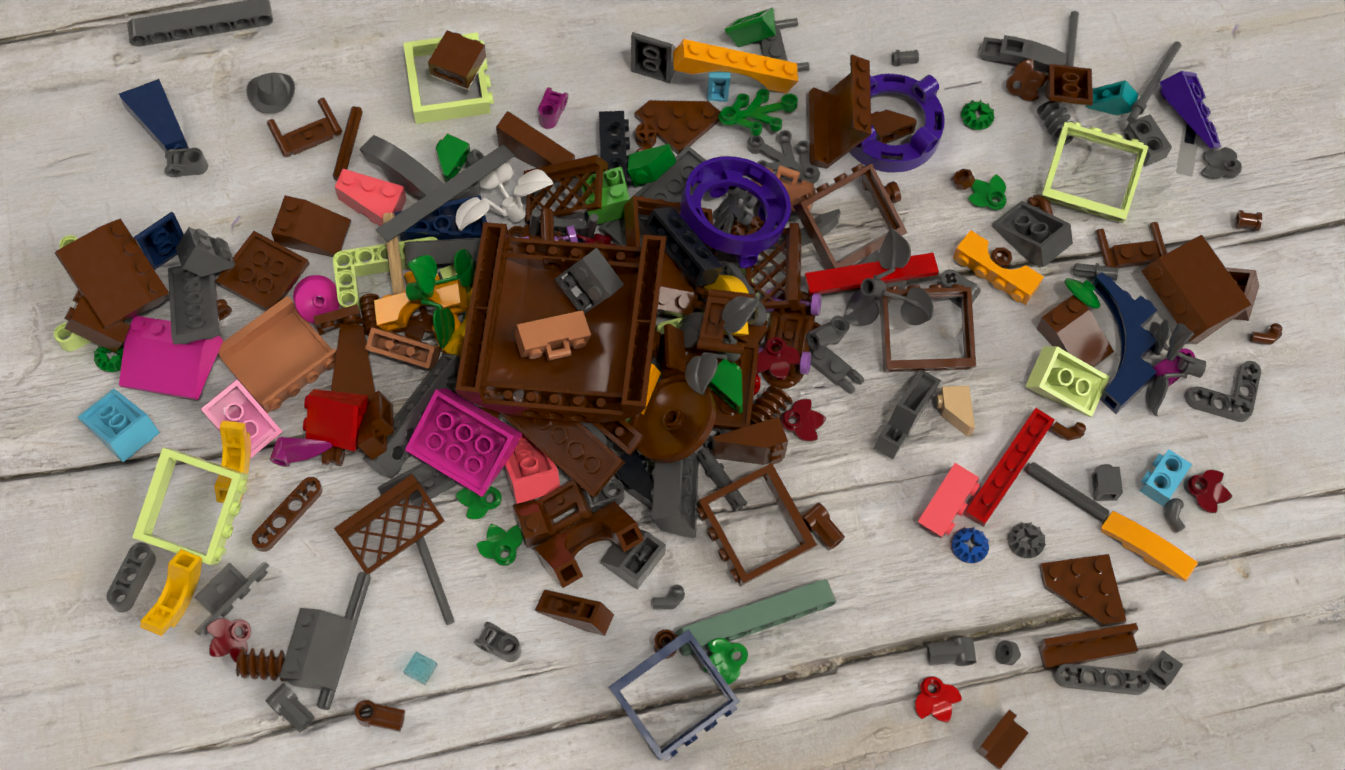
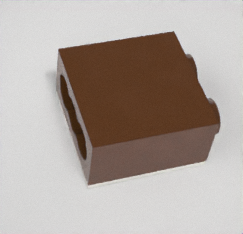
M446 30L428 61L430 76L468 90L486 60L485 45L478 40L463 37L460 33Z

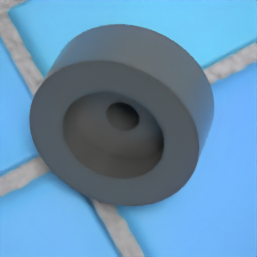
M473 149L467 154L468 162L465 164V167H470L483 158L484 155L479 150Z
M1003 640L996 647L995 657L1000 664L1011 666L1021 657V653L1015 642Z

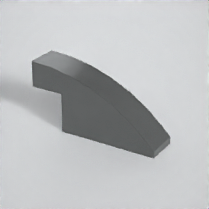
M373 135L359 149L367 162L381 167L389 182L404 186V190L423 198L444 185L439 178L416 159L378 136Z
M923 370L919 372L896 405L888 424L879 435L873 449L891 459L895 458L939 386L940 379Z

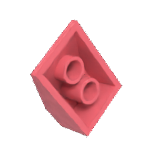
M522 434L514 452L504 465V470L517 504L545 496L560 487L559 474L555 463Z

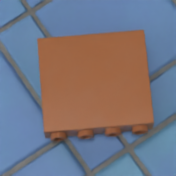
M286 296L222 342L217 355L268 414L270 411L277 410L289 397L296 396L305 385L315 382L324 371L332 369L335 365L336 350L335 348L332 350L315 329L298 314L293 301Z

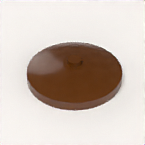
M685 375L672 376L656 383L644 414H638L631 418L630 424L645 436L636 449L646 458L657 463H673L690 456L702 446L712 431L716 419L715 399L707 387L704 395L694 391L688 385Z

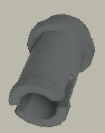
M896 50V52H892L893 65L901 66V64L919 62L918 50L902 52Z

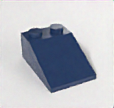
M170 212L134 236V240L153 269L156 270L178 255L176 247L184 233L175 214Z

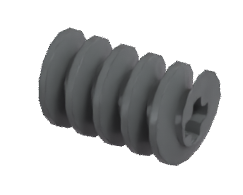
M1048 101L1039 106L1037 113L1040 115V119L1044 121V126L1048 128V133L1052 135V140L1057 145L1062 126L1065 122L1069 123L1068 121L1071 116L1065 114L1067 109L1062 107L1063 102ZM1067 135L1064 146L1070 143L1074 136Z

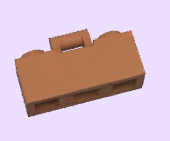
M780 165L777 174H774L783 183L788 192L791 211L796 212L793 205L799 203V197L809 192L811 195L817 193L814 183L802 180L801 183L798 182L800 176L798 171ZM765 167L773 173V169ZM783 175L792 178L793 181L790 182L781 178V176ZM751 179V181L755 182V183L758 184L759 186H761V187L763 186V185H761L760 183H758L757 181ZM814 203L807 206L810 213Z
M581 310L517 324L514 337L522 358L529 356V359H535L542 356V353L545 352L547 360L550 361L571 356L570 347L580 349L586 346L591 333L584 312Z
M372 327L365 347L366 350L428 369H432L437 363L442 349L436 345Z

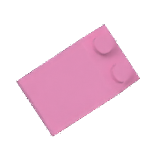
M238 379L200 409L219 432L222 420L245 423L246 432L250 433L251 436L250 459L283 432Z

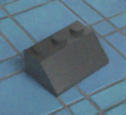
M300 608L279 677L295 687L336 691L355 621L323 610Z

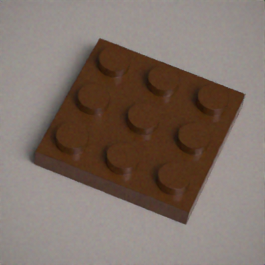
M253 231L234 255V267L222 271L215 281L218 286L267 311L285 298L310 263L308 259Z

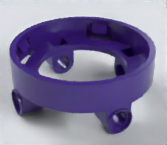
M900 74L870 75L871 98L888 92L908 96L922 109L925 126L914 133L909 143L888 145L876 140L877 134L871 125L872 134L849 151V153L866 166L872 163L875 170L888 173L905 172L923 165L936 152L945 124L944 111L936 96L939 90L937 80L932 75H926L920 81ZM881 154L887 156H902V160L884 159L881 158Z
M721 156L702 162L690 173L681 196L680 216L705 244L719 251L735 254L741 268H748L756 264L759 253L769 249L779 240L791 212L790 197L778 177L764 166L741 157ZM743 175H744V176H747V177H749V178H751V179H753V180H755V181H757L758 183H760V184L763 185V186L761 187V186H759L758 184H756L755 182H753V181H751V180H749V179H747V178H744ZM695 183H698L693 195H690V185L693 187ZM729 186H736L747 190L761 202L758 208V216L764 221V226L753 234L742 236L728 234L717 229L706 219L702 211L701 200L704 194L708 191L710 197L719 198L727 193Z

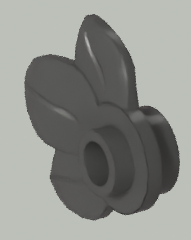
M1224 147L1221 152L1208 150L1203 153V158L1208 164L1201 171L1203 176L1212 179H1219L1224 176L1231 179L1240 174L1242 164L1237 160V154L1233 149Z

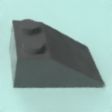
M632 32L631 72L670 83L675 72L673 66L675 46L671 43Z
M1023 201L1019 202L992 224L993 228L1026 259L1042 267H1045L1073 244L1070 223Z

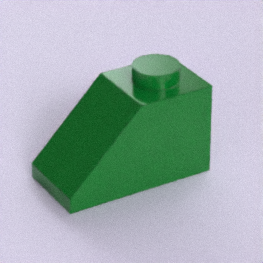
M448 133L436 145L438 162L445 183L459 174L467 161V154L470 153L469 143Z
M670 144L629 154L628 172L635 186L656 181L676 163V157Z
M724 359L718 364L717 370L707 386L740 415L743 412L742 371L736 363H730Z

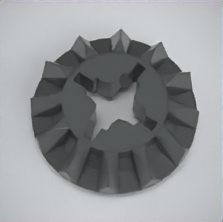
M1021 522L1014 526L1008 536L1011 550L1022 558L1038 556L1046 545L1045 535L1040 527H1036L1032 522ZM1025 534L1029 538H1035L1030 542V545L1026 541H1020L1024 538Z

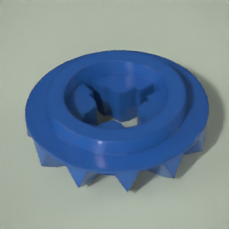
M964 527L954 535L952 550L961 561L978 563L988 554L989 539L985 537L983 531L976 530L975 527ZM972 537L973 543L977 546H974L969 553V546L964 542L967 543Z

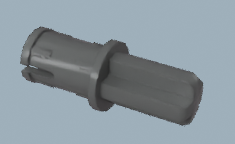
M1075 263L1073 268V275L1093 278V280L1101 272L1111 277L1114 281L1118 277V267L1099 266V263L1095 265Z

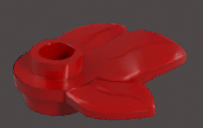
M930 676L925 678L920 685L921 694L915 700V708L920 719H924L932 714L937 720L948 723L952 716L951 704L962 701V697L955 686L943 684L939 678ZM928 686H934L936 688V692H929Z

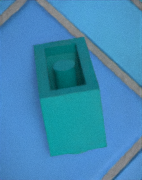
M1124 80L1093 88L1092 106L1086 105V107L1116 116L1132 111L1131 108L1134 102L1138 100L1139 94Z

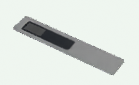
M1185 120L1176 173L1192 177L1199 135Z

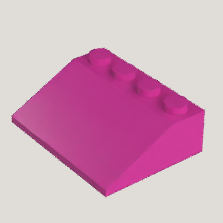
M134 316L125 337L119 386L198 400L223 340L220 336H216L208 340L201 339L188 344L180 343L174 345L171 335V321Z
M442 388L435 390L405 451L483 497L514 452L523 433L449 389Z

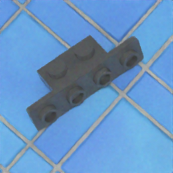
M423 462L380 485L378 491L380 495L384 494L411 474L417 477L430 499L455 487L456 483L452 478ZM419 491L410 495V500L414 506L422 504L423 497Z
M266 562L261 563L246 579L231 563H228L194 597L211 613L194 632L199 636L203 633L207 635L209 632L206 630V627L220 615L225 617L234 608L231 604L237 598L243 599L251 591L249 586L254 581H261L267 575L266 569L269 565Z

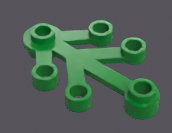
M758 90L757 96L750 105L749 96L742 93L737 96V100L732 107H724L721 110L719 121L726 126L737 124L749 129V133L753 136H758L762 133V124L760 122L768 124L772 131H780L782 129V120L778 117L768 116L766 113L780 110L792 113L798 107V97L789 93L782 96L781 102L760 106L762 103L769 101L768 90ZM749 105V107L746 110L740 111L742 107H747ZM750 117V118L755 119V120H758V121H760V122H751V121L746 120V119H744V118Z

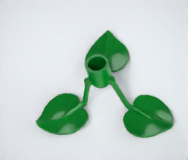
M460 249L456 252L454 268L457 274L453 277L436 281L437 265L434 258L430 255L416 257L407 264L413 272L416 282L407 284L406 296L410 301L421 300V304H428L437 308L433 313V324L440 348H444L450 341L455 331V320L449 308H443L441 304L429 301L428 299L433 296L435 285L460 279L463 287H468L473 283L476 270L475 263L467 249Z

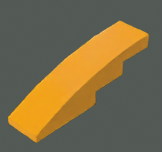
M1112 511L1101 527L1102 533L1122 542L1123 548L1142 556L1145 563L1185 582L1198 565L1196 560L1178 547L1115 511Z

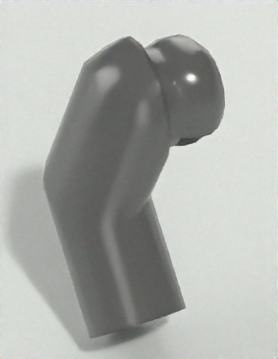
M1172 498L1167 503L1164 516L1173 530L1178 533L1186 527L1179 518L1184 503L1179 498Z
M674 585L671 588L672 591L666 597H653V609H675L684 599V588L681 585Z

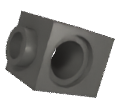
M1110 464L1096 467L1091 475L1094 501H1117L1123 493L1120 467H1112Z
M1162 650L1154 658L1145 674L1149 677L1151 683L1164 690L1171 684L1183 664Z

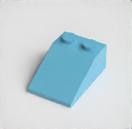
M112 389L78 416V419L122 462L132 457L136 451L160 433L149 416L116 389Z

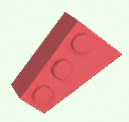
M342 169L335 185L338 199L359 214L362 213L372 223L379 226L384 224L383 214L402 211L407 200L404 186Z
M954 463L918 520V524L941 538L944 534L949 536L956 525L953 523V520L957 514L959 516L963 514L968 506L965 503L970 495L974 496L980 487V484H978L979 477Z

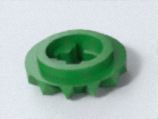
M972 100L968 104L965 103L961 111V118L969 128L984 130L990 127L994 121V109L990 108L989 103H982V100L978 102ZM980 110L981 116L977 120L976 111Z
M124 342L117 350V355L112 356L110 360L106 354L112 351L98 345L97 350L94 351L93 359L97 367L105 372L121 370Z

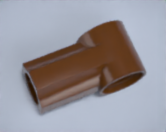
M817 502L801 514L811 533L814 532L829 551L837 547L845 539L842 532L830 520L828 511L821 503Z
M370 700L360 701L356 705L355 715L360 725L401 732L405 710L374 704ZM364 709H372L373 714L370 718L364 719L360 716Z

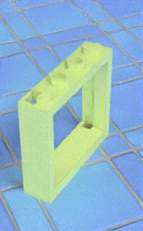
M478 32L462 34L463 37L479 41ZM442 37L403 43L416 124L491 113L490 104H494L492 92L488 93L487 88L491 87L489 75L484 73V70H488L487 60L484 61L478 72L482 98L421 106L414 57L433 54Z
M1065 122L1059 135L1041 197L1055 204L1123 223L1127 219L1149 146L1138 142L1139 140L1131 139V141L1123 139V136L1120 134L1111 133L1108 135L1102 133V130L1099 128L1090 127L1088 129L1081 127V124L1078 122ZM1067 135L1137 155L1120 209L1050 189Z
M162 448L132 538L178 553L180 549L202 557V562L209 565L219 564L222 555L226 553V548H224L226 541L233 533L234 527L232 523L234 517L238 515L241 509V503L239 502L242 494L248 488L246 484L249 474L173 448ZM177 460L232 479L207 554L152 535Z

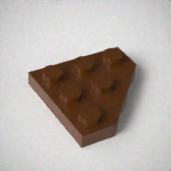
M649 100L634 112V117L641 123L649 122L653 124L657 130L656 136L663 143L670 144L671 149L678 155L719 122V113L721 111L709 101Z
M1109 554L1040 564L1039 568L1044 588L1066 600L1065 603L1080 613L1083 612L1094 619V622L1099 626L1124 624L1127 621Z

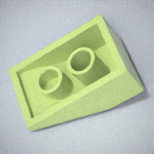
M1043 346L1025 387L1045 398L1092 417L1109 380V376L1057 346Z

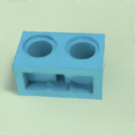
M709 72L707 101L728 102L731 72Z
M1170 449L1167 450L1164 456L1161 454L1157 456L1152 464L1156 468L1152 473L1147 471L1141 480L1144 486L1140 492L1163 507L1192 466L1190 462ZM1166 465L1171 466L1174 471L1168 470ZM1154 482L1160 483L1162 488H1158Z

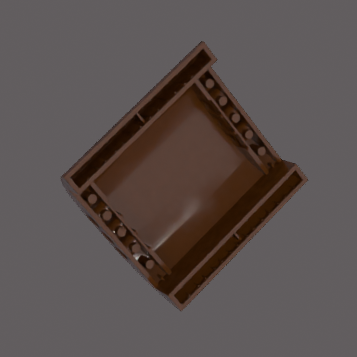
M484 222L455 389L456 393L481 407L508 415L527 418L603 423L628 419L641 413L646 409L666 236L643 235L642 247L509 237L506 224ZM597 248L624 285L584 314L591 333L586 346L580 349L570 347L571 356L550 361L547 360L545 352L542 353V356L535 359H529V356L522 358L514 337L517 324L577 312L578 310L555 281V278Z

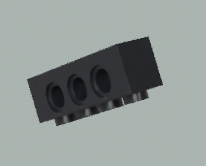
M599 111L600 158L608 163V170L622 167L628 190V187H632V178L630 174H627L629 155H626V150H630V137H625V132H629V119H625L624 111Z
M673 207L653 209L644 226L651 235L666 236L665 251L695 287L715 283L724 266Z

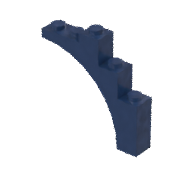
M1101 272L1093 282L1094 291L1103 299L1113 315L1118 327L1121 349L1117 373L1113 381L1103 392L1100 400L1117 414L1151 382L1157 373L1153 366L1142 358L1152 350L1157 342L1153 334L1143 327L1153 318L1158 309L1154 307L1151 301L1141 295L1134 300L1111 277Z

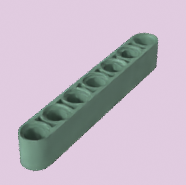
M820 580L678 629L675 634L678 637L689 629L702 649L707 650L709 649L708 642L713 639L724 638L730 642L829 608L836 604V599L828 580ZM687 643L680 647L683 656L694 654Z

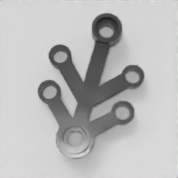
M783 130L779 133L778 140L782 144L784 154L765 144L764 139L759 135L749 137L747 149L750 153L758 154L763 152L778 161L768 163L765 160H760L757 162L758 164L771 168L774 171H778L780 165L800 172L798 181L801 180V182L806 180L816 183L819 180L820 171L810 163L808 154L810 146L807 141L802 140L797 143L796 151L801 156V165L795 161L790 143L792 135L789 131ZM783 175L781 176V177L784 178V180H787V181H790V182L793 181L792 178H789V177H786V176H783Z
M729 186L727 191L728 197L712 214L713 219L716 220L713 226L728 234L731 232L735 215L744 226L750 224L753 216L748 211H743L738 206L739 199L743 200V205L748 209L753 208L757 203L755 196L736 186Z

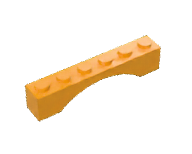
M683 39L673 51L674 71L689 74L704 72L738 73L759 81L768 90L786 94L798 82L797 63L687 39Z

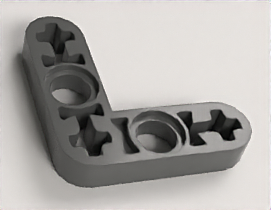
M1254 361L1243 363L1238 370L1233 396L1196 386L1187 394L1186 402L1193 409L1237 422H1245L1254 410L1261 368ZM1247 369H1251L1252 376L1249 378V380H1246L1248 377ZM1240 387L1249 388L1251 391V395H1243L1240 391ZM1195 394L1199 395L1200 401H1196ZM1214 400L1223 401L1225 408H1217L1214 405ZM1239 407L1243 408V412H1245L1243 415L1240 414Z

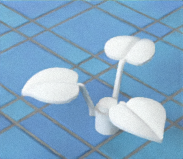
M504 163L480 180V186L484 190H491L499 186L506 198L502 202V208L486 198L482 200L478 197L471 198L459 207L456 213V224L459 230L462 231L464 227L485 215L490 206L499 211L503 217L507 216L512 223H517L526 215L522 208L523 204L520 197L552 185V180L542 170H532L520 177L518 185L514 187L516 199L509 197L502 183L512 177L513 169L509 164Z

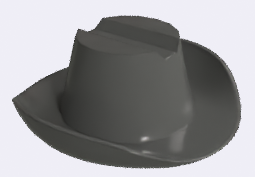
M266 73L250 80L247 84L246 93L249 101L258 110L264 113H277L284 110L291 102L295 93V83L292 77L287 74Z

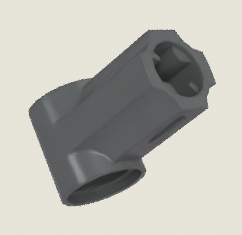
M834 316L830 322L808 332L806 335L808 346L818 351L830 344H838L850 328L848 320L842 316Z
M960 637L952 640V642L928 643L927 659L929 665L955 663L957 666H968L977 663L973 638Z
M283 683L265 702L279 716L282 715L300 733L312 724L315 717Z

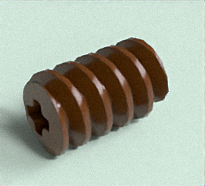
M769 386L766 390L767 392H763L761 398H757L755 404L752 405L750 425L773 419L772 415L780 417L781 413L778 408L785 411L787 407L784 402L788 405L793 403L790 396L776 386Z
M242 647L237 658V677L241 674L243 679L248 678L250 675L252 679H258L260 676L262 680H267L270 676L272 681H276L280 678L285 660L284 651L281 650L278 657H275V652L272 649L269 655L266 656L264 649H261L259 655H256L255 648H251L249 655H247L245 647Z

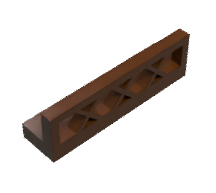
M1137 623L1044 639L1038 646L1044 670L1057 668L1062 664H1080L1136 654L1138 648L1134 634L1139 630Z

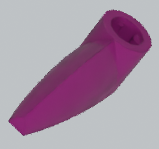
M278 437L270 461L279 466L289 467L290 463L315 457L332 448L333 445L326 441Z

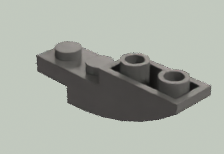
M1004 35L1003 39L984 37L980 51V59L1019 64L1024 60L1032 59L1034 63L1033 70L1048 72L1050 64L1065 65L1067 54L1042 43Z

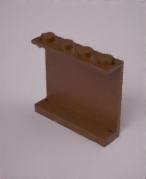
M853 54L850 56L851 73L828 92L814 87L809 91L810 163L826 169L872 134L870 61Z

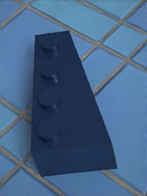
M481 195L445 203L399 234L400 241L434 237L438 240L481 238L483 223L487 222L485 215L464 227L462 231L459 230L456 224V213L459 207L474 197L482 200ZM402 211L394 212L395 216L401 213Z

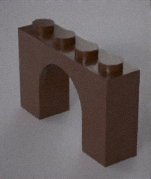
M77 290L72 300L76 302L74 308L70 307L64 317L65 320H68L64 329L116 353L123 344L130 325L122 321L103 329L79 290Z
M614 501L593 513L592 517L577 522L534 547L542 566L562 588H565L583 577L575 556L584 547L594 542L608 540L614 542L622 551L626 552L643 542L644 538L637 522Z

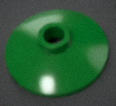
M1072 278L1064 280L1066 287L1079 300L1094 309L1100 308L1099 299L1093 292L1095 290L1093 284L1087 280L1083 283Z

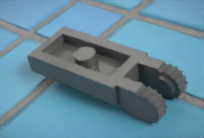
M828 347L818 351L816 349H809L811 365L836 386L839 385L843 390L852 394L855 388L845 377L848 376L859 385L864 382V377L858 371L852 369L849 364Z

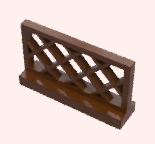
M597 155L524 171V174L532 170H542L553 182L552 185L543 188L536 197L534 192L527 195L525 222L527 223L531 222L532 211L538 204L542 207L541 210L544 208L549 209L556 200L560 205L553 211V216L557 218L597 210L602 207L603 172L608 171V163ZM592 174H596V179L589 185L586 181ZM574 178H578V183L571 189L568 185ZM555 182H560L561 185L555 191V193H553L550 190L551 187L555 184ZM585 185L588 189L580 198L577 192ZM566 188L570 193L561 201L558 197ZM548 192L551 198L543 205L540 201ZM594 193V203L586 204L585 201ZM575 196L578 199L577 203L573 208H568V203Z
M789 223V228H785L782 235H786V240L780 246L775 243L773 246L776 249L769 256L763 251L759 254L765 260L758 266L754 264L746 268V280L751 288H754L755 294L759 292L764 296L761 303L765 309L791 307L792 311H801L802 234L798 223ZM781 252L786 256V259L778 264L773 259ZM770 262L776 268L767 275L762 269ZM781 271L786 275V278L778 284L772 278ZM757 273H760L764 279L756 285L752 282V278ZM770 282L775 288L769 294H766L761 288ZM778 291H781L785 294V301H775L772 297Z
M411 474L334 529L343 539L363 571L371 574L446 521L421 486L417 477ZM416 491H419L423 497L421 507L409 505L410 495ZM425 503H427L430 508H425ZM394 506L404 507L402 520L389 518L390 511ZM408 508L420 510L418 523L405 521ZM424 511L433 512L438 519L431 525L421 524ZM376 519L384 520L382 534L370 532L371 522ZM388 521L401 523L398 537L386 535ZM405 524L417 526L416 534L411 539L402 538ZM356 533L365 534L363 547L353 546L349 538ZM369 535L381 537L379 550L366 548ZM385 538L397 540L396 549L391 553L383 551ZM357 550H362L361 556L359 555ZM365 552L378 553L376 563L368 568L364 562Z

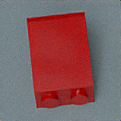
M313 389L306 395L304 401V408L307 409V418L305 417L303 421V431H306V439L326 441L335 447L356 451L358 448L360 425L368 407V395Z

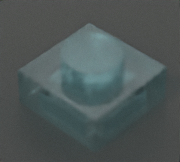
M416 651L403 672L408 677L426 685L438 664Z

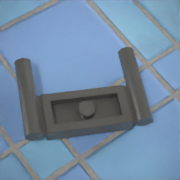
M797 18L775 21L776 35L760 40L764 56L788 61L780 29L798 26ZM809 62L797 63L798 72L810 69Z
M539 209L532 211L529 234L535 236L537 233L541 234V222H539L541 211ZM596 214L590 215L587 226H585V221L578 218L559 219L553 216L554 233L561 231L562 235L567 236L566 227L573 225L576 234L594 237L598 221Z

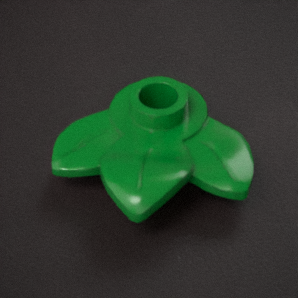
M997 174L991 178L989 183L975 179L972 185L974 194L970 195L968 199L977 207L1001 210L1007 202L1004 194L1006 184Z
M490 486L483 497L467 487L456 494L458 501L469 507L467 510V518L469 519L484 517L488 510L496 509L502 501L500 491ZM489 494L494 495V501L491 503L487 502L486 499Z
M490 524L487 531V541L477 543L478 551L483 557L494 559L501 566L511 565L516 559V550L522 544V532L518 525L511 527L506 532L501 527ZM503 552H508L509 556L507 558H502L501 554Z
M716 638L709 641L708 647L712 652L709 659L728 685L733 683L740 676L741 666L748 659L746 647L740 643H730L724 638ZM740 652V657L733 659V653Z

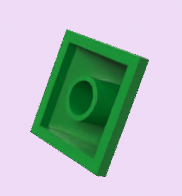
M772 7L736 19L725 28V32L738 47L775 36L774 9Z

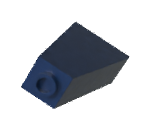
M160 79L119 93L125 109L164 152L170 149L189 148Z

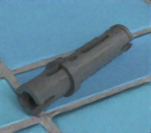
M709 448L703 449L701 451L702 454H697V458L708 471L707 475L714 479L720 489L733 483L723 470V464L718 463ZM738 490L726 495V498L736 512L743 508L742 505L746 506L748 504Z

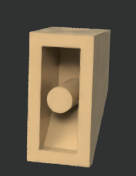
M969 386L942 387L940 394L936 396V406L940 408L941 416L964 435L971 436L975 424Z

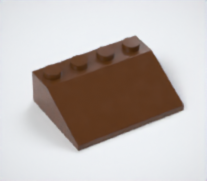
M121 218L96 228L55 252V255L103 329L161 305L169 294Z
M1203 235L1161 256L1141 270L1177 324L1182 323L1194 333L1189 341L1198 344L1253 306Z

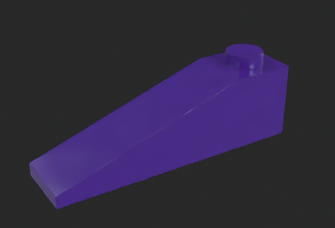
M1180 71L1159 82L1162 97L1165 100L1167 99L1169 104L1211 149L1221 148L1215 125L1208 120L1211 112L1209 107H1206L1202 99L1206 98L1197 74Z

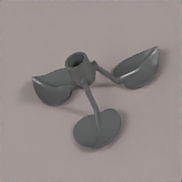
M890 229L879 253L881 267L889 270L879 275H874L873 279L866 278L862 281L861 289L852 295L843 316L850 324L864 326L873 323L880 312L879 306L875 301L877 297L883 295L905 301L901 306V316L907 324L921 325L931 320L933 316V301L926 290L913 287L908 291L907 297L887 292L885 283L880 280L893 273L895 267L903 268L906 266L911 256L909 243L895 229Z
M739 296L728 302L723 310L722 319L726 322L723 328L729 339L724 338L723 343H737V340L731 333L739 331L747 323L757 308L759 300ZM694 312L687 315L678 328L684 331L685 348H691L698 343L704 317L702 313ZM703 352L701 357H693L685 370V378L688 385L697 393L704 395L707 385L717 370V358L735 362L740 358L741 354Z
M1166 319L1162 321L1160 328L1155 334L1154 338L1157 342L1152 348V353L1159 355L1163 348L1168 351V360L1173 361L1176 356L1180 357L1178 369L1181 370V373L1159 375L1154 381L1149 394V406L1155 416H1158V409L1167 393L1168 379L1170 377L1187 378L1189 374L1201 378L1206 369L1205 360L1186 356L1180 352L1194 333L1186 325L1179 323L1170 337L1171 326ZM1169 337H1170V340H1169V346H1170V347H1168L1167 344H1166V342H1167V340L1169 339Z

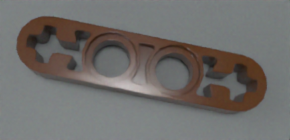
M305 478L253 533L252 543L258 551L266 552L272 549L321 496L323 489L317 478ZM315 485L316 491L313 492L310 490L308 492L307 486ZM302 493L303 496L306 495V498H307L308 500L305 501V499H304L301 495H299V494ZM292 501H301L302 506L299 510L292 511L289 509ZM279 517L284 518L286 523L283 527L276 528L273 526L275 519ZM268 527H270V529L272 530V532L275 533L274 536H273V534H272L271 532L269 533V531H268V529H267ZM266 537L268 542L266 544L264 542L260 543L258 539Z

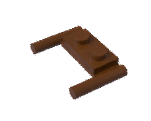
M320 98L317 102L326 118L312 122L283 136L274 119L267 121V125L284 157L290 156L291 153L296 155L333 139V135H340L342 133V129L325 98Z
M1158 222L1150 224L1153 241L1113 245L1112 248H1109L1104 229L1096 230L1105 266L1124 268L1148 265L1167 254Z
M709 289L697 349L743 355L744 345L723 343L725 335L723 325L726 322L722 319V313L725 306L733 298L739 296L755 298V294Z

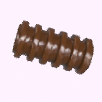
M373 293L365 294L359 299L364 332L368 336L371 327L380 328L376 323L374 300H378L380 297Z

